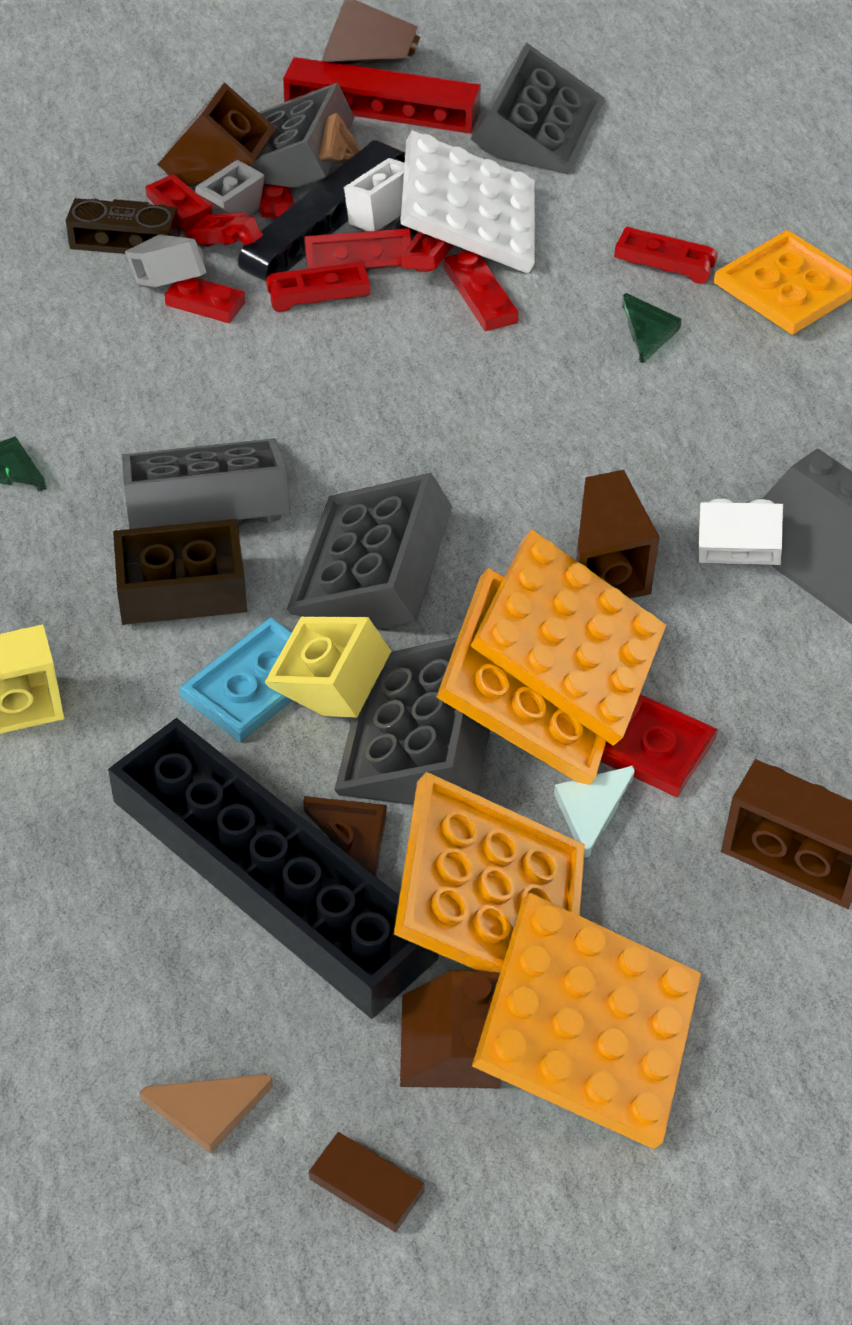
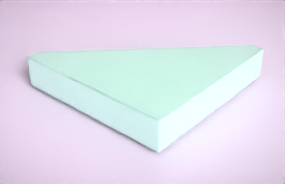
M632 766L597 774L596 779L589 785L578 783L574 780L555 785L554 796L574 840L585 844L584 858L591 856L594 845L613 817L628 785L632 783L634 777Z

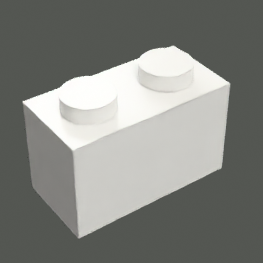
M388 158L344 187L349 225L362 228L367 232L380 231L384 226L400 217L405 163Z
M728 499L700 502L699 563L781 565L783 504H774L766 499H758L750 503H733Z

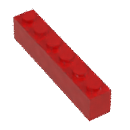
M293 57L283 77L284 102L338 82L353 115L356 117L472 134L480 113L481 84L299 57Z

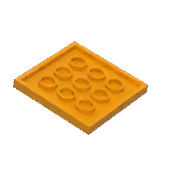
M531 529L522 539L471 643V647L614 746L624 737L666 624L629 599L620 590L594 574L585 565L556 547L551 541Z
M488 567L479 578L436 697L572 780L589 785L596 779L606 740L471 647V643L504 578Z
M426 772L417 781L394 935L475 970L500 973L522 900L529 892L580 916L585 844Z
M529 892L522 900L472 1067L647 1147L656 1149L664 1141L701 973Z

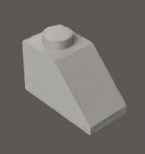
M236 160L197 185L195 193L222 214L247 212L248 216L259 210L265 175Z

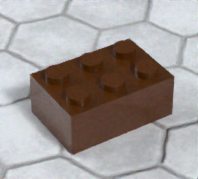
M755 759L732 797L721 852L849 909L852 903V800L833 793L821 785L810 783L789 774L777 766H771Z

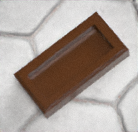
M337 1132L309 1170V1179L395 1233L424 1193V1183L340 1132Z

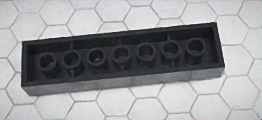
M177 717L108 768L114 803L369 1018L373 1019L439 959L438 953L394 935L400 895Z

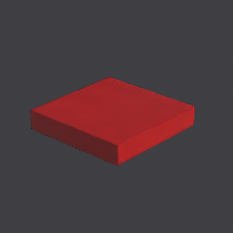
M640 694L624 737L614 746L608 742L605 743L600 762L615 769L632 766L634 778L678 798L715 741L718 729Z

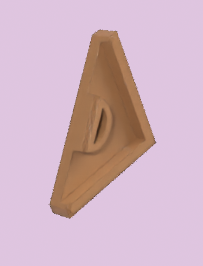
M335 113L326 117L319 157L321 160L344 164L362 149L341 117Z
M264 1074L144 1087L140 1091L141 1101L211 1154L273 1088V1082L270 1076Z

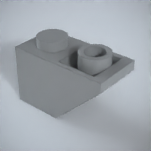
M159 234L125 251L137 285L158 287L207 273L203 263V251L195 239Z

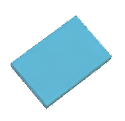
M270 617L179 687L180 698L241 743L293 701L270 689L265 683L292 632Z

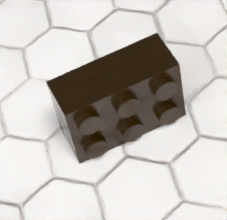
M237 519L113 531L117 595L122 625L247 612L245 578Z

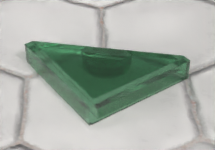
M628 293L623 295L622 307L625 309L628 317L630 333L633 342L637 346L639 361L644 363L680 330L682 319Z
M16 436L1 441L0 483L12 485L13 482L34 485L41 492L46 489L45 479Z

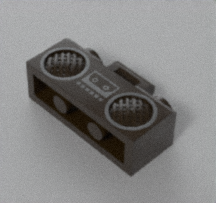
M74 198L65 220L69 248L73 250L126 254V250L159 234L179 237L181 233L178 207L163 204L150 205L149 202L120 199L105 201Z

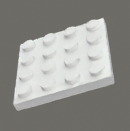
M412 130L406 140L400 224L529 274L535 264V180L529 178L523 172H514L499 166L493 160L482 159L468 153L461 147H452L436 140L431 135L420 134Z

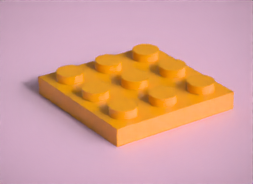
M788 229L715 272L714 283L791 335L796 334L852 299V270Z

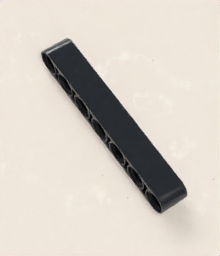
M378 140L370 142L260 232L263 233L262 237L254 243L244 245L238 257L239 268L264 281L271 274L289 271L306 256L305 236L333 234L348 221L344 187L388 158L405 163V152Z

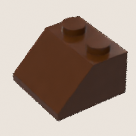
M451 970L402 995L400 1087L500 1089L501 1079L472 1067L500 973L478 970Z

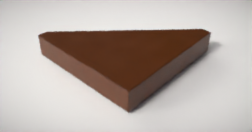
M304 796L305 813L325 835L373 875L377 876L387 818V805Z

